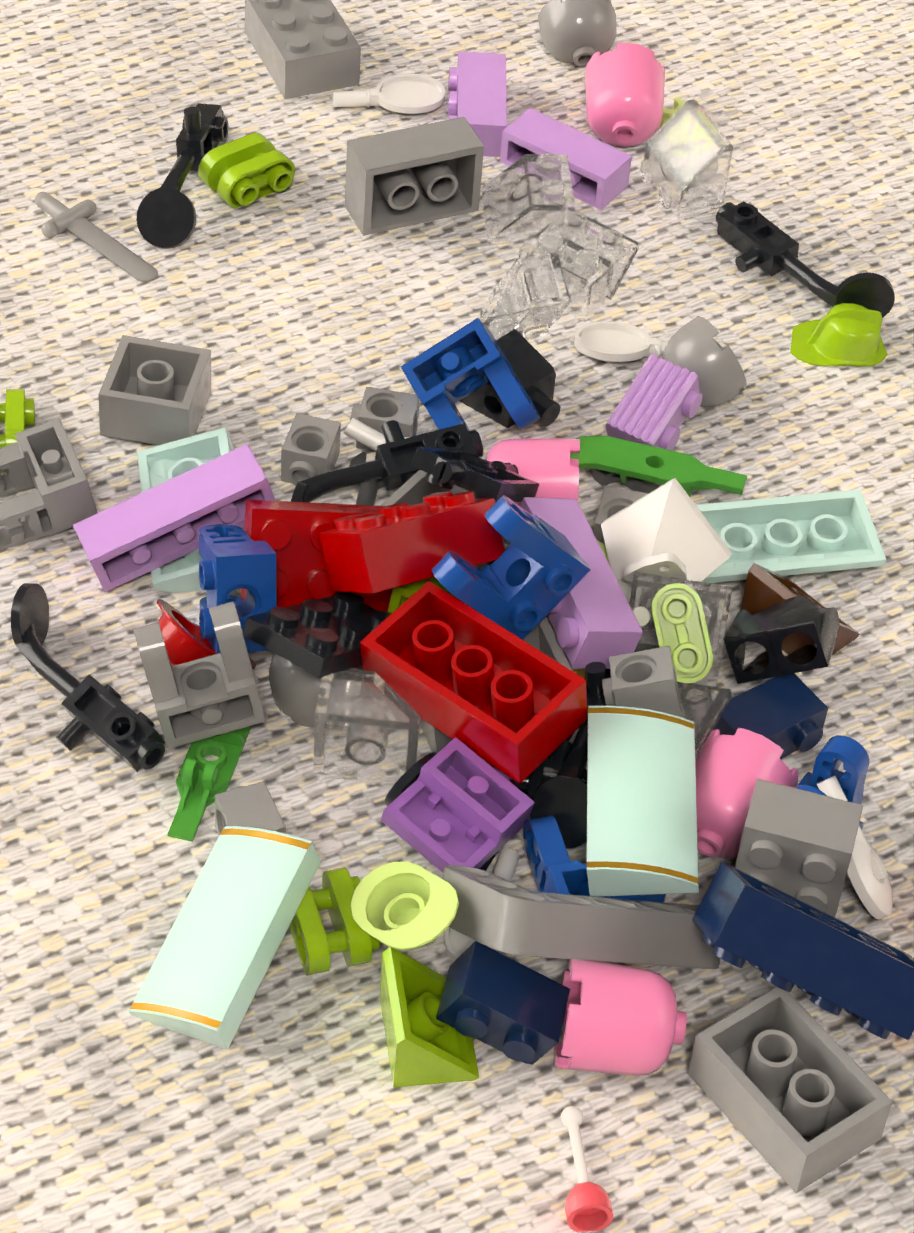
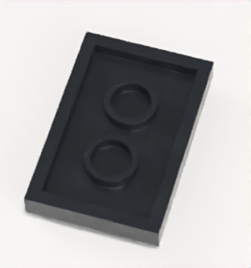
M336 592L333 596L321 599H306L301 604L285 608L274 607L269 612L249 616L246 620L243 636L321 678L363 666L360 641L392 613L374 609L365 604L364 598L356 593Z

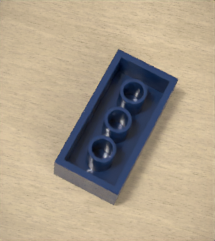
M722 861L692 918L704 933L702 940L714 948L713 953L716 956L739 968H743L745 962L748 961L752 966L763 972L762 978L785 991L791 992L794 985H796L799 989L811 995L809 1000L829 1013L839 1016L844 1008L847 1013L859 1019L857 1022L859 1026L880 1038L887 1039L892 1032L909 1041L914 1031V958L911 955Z

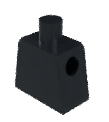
M514 329L496 341L541 417L537 422L542 426H548L556 420L561 408L553 400L556 372L552 365L521 333ZM488 382L460 400L461 403L506 428L516 424L491 382Z

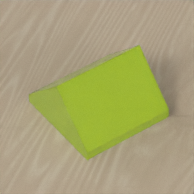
M389 947L382 953L379 997L393 1087L474 1081L478 1079L479 1072L473 1038L460 1034L455 1028L436 1019L446 977L400 951Z

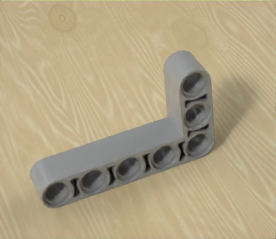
M445 865L442 879L447 881L457 891L459 900L456 916L448 927L492 949L508 954L530 957L582 959L703 969L719 968L720 958L713 953L714 948L702 940L704 933L692 920L698 905L533 892L481 869L460 865Z

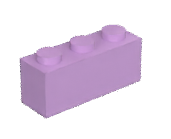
M458 51L457 67H449V120L465 117L484 145L483 156L500 157L502 130L507 127L506 54Z
M529 108L502 130L500 162L599 210L605 208L628 187L632 155L532 108Z

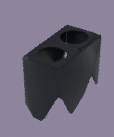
M798 595L773 604L755 615H751L747 610L739 611L723 639L737 684L828 667L838 636L840 619L837 609L834 607L820 608L805 596ZM800 632L807 634L816 643L817 648L813 645H806L787 656H784L782 652L783 640L792 633ZM745 642H755L762 645L766 651L757 656L743 670Z

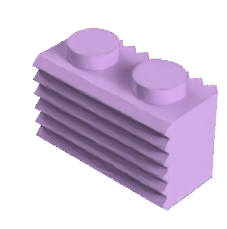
M651 354L607 421V436L673 450L680 436L679 428L682 422L685 421L686 417L693 418L701 405L703 395L699 390L698 375L695 372H690L687 368H681L678 364L674 365L671 361H666L663 357L658 358L655 354Z

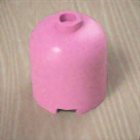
M618 43L616 44V50L607 51L602 55L598 51L594 53L587 63L585 74L587 120L592 132L607 144L621 147L640 145L653 137L661 125L664 104L665 68L654 58V52L651 49L639 44Z
M506 439L493 445L487 453V461H502L503 463L510 462L511 465L515 464L518 468V475L539 483L535 495L536 498L576 499L578 502L579 459L570 458V453H580V439ZM522 502L515 503L520 506Z
M738 728L734 736L720 735V730L716 729L705 738L695 758L698 852L708 857L737 859L757 779L793 788L798 785L799 773L796 768L789 770V767L780 759L784 751L780 746L763 735L744 728Z
M568 960L569 970H564L562 985L570 989L563 1020L566 1022L562 1044L557 1043L554 1046L555 1067L632 1076L649 1075L659 1070L669 1058L672 1045H682L686 1033L687 1014L684 1011H677L676 994L670 982L661 974L646 969L593 960Z

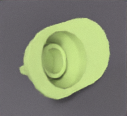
M404 861L390 862L375 868L367 874L354 890L350 906L353 919L363 931L382 942L385 946L402 951L413 950L427 943H433L455 918L459 900L457 891L447 881L419 865Z

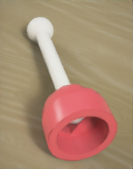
M568 1106L561 1113V1122L569 1131L578 1184L570 1190L569 1196L566 1198L565 1212L567 1224L576 1232L600 1231L609 1226L613 1220L611 1200L607 1192L600 1185L589 1181L579 1128L583 1121V1114L579 1108Z

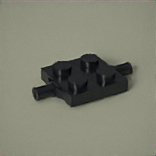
M417 447L411 466L426 472L425 480L431 484L446 489H452L456 485L465 490L474 491L475 499L494 498L495 503L502 495L508 497L513 502H522L524 497H535L539 487V483L518 475V468L515 464L511 465L510 462L503 463L502 461L490 462L458 448Z

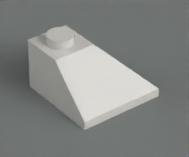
M673 478L607 518L601 524L609 565L631 607L642 606L647 608L650 617L652 616V600L659 589L646 588L626 581L624 579V568L646 557L662 553H673L686 565L687 581L694 588L732 555V552L676 478Z

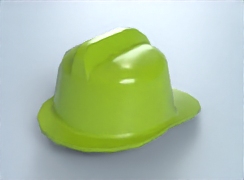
M854 303L835 305L821 320L802 322L793 327L790 353L798 360L815 366H874L879 364L888 355L880 336L883 321L881 312L869 310L862 305Z

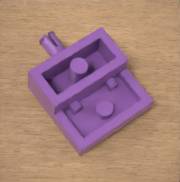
M455 737L421 768L419 778L384 809L381 821L441 872H444L445 865H460L480 869L523 828L524 821L529 819L535 802L509 781L511 777L490 766Z

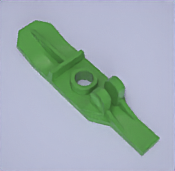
M580 436L576 438L580 439V453H570V458L579 459V469H598L620 474L622 483L627 482L628 476L659 484H665L676 478L689 497H691L693 490L718 489L742 495L747 481V475L706 466L689 454L611 436Z
M252 726L191 742L176 779L181 799L168 831L169 837L193 842L206 808L215 802V794L227 791ZM207 755H215L219 757L217 760L208 761L203 759Z

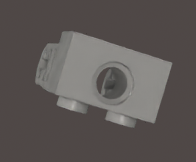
M60 418L16 433V443L0 448V471L4 469L6 471V474L1 475L0 473V497L35 488V490L0 502V526L5 525V527L0 529V549L25 544L73 528V524L98 513L88 480ZM25 516L26 520L21 522L20 518Z
M234 601L209 608L221 652L212 656L171 667L159 622L133 629L167 749L266 722Z

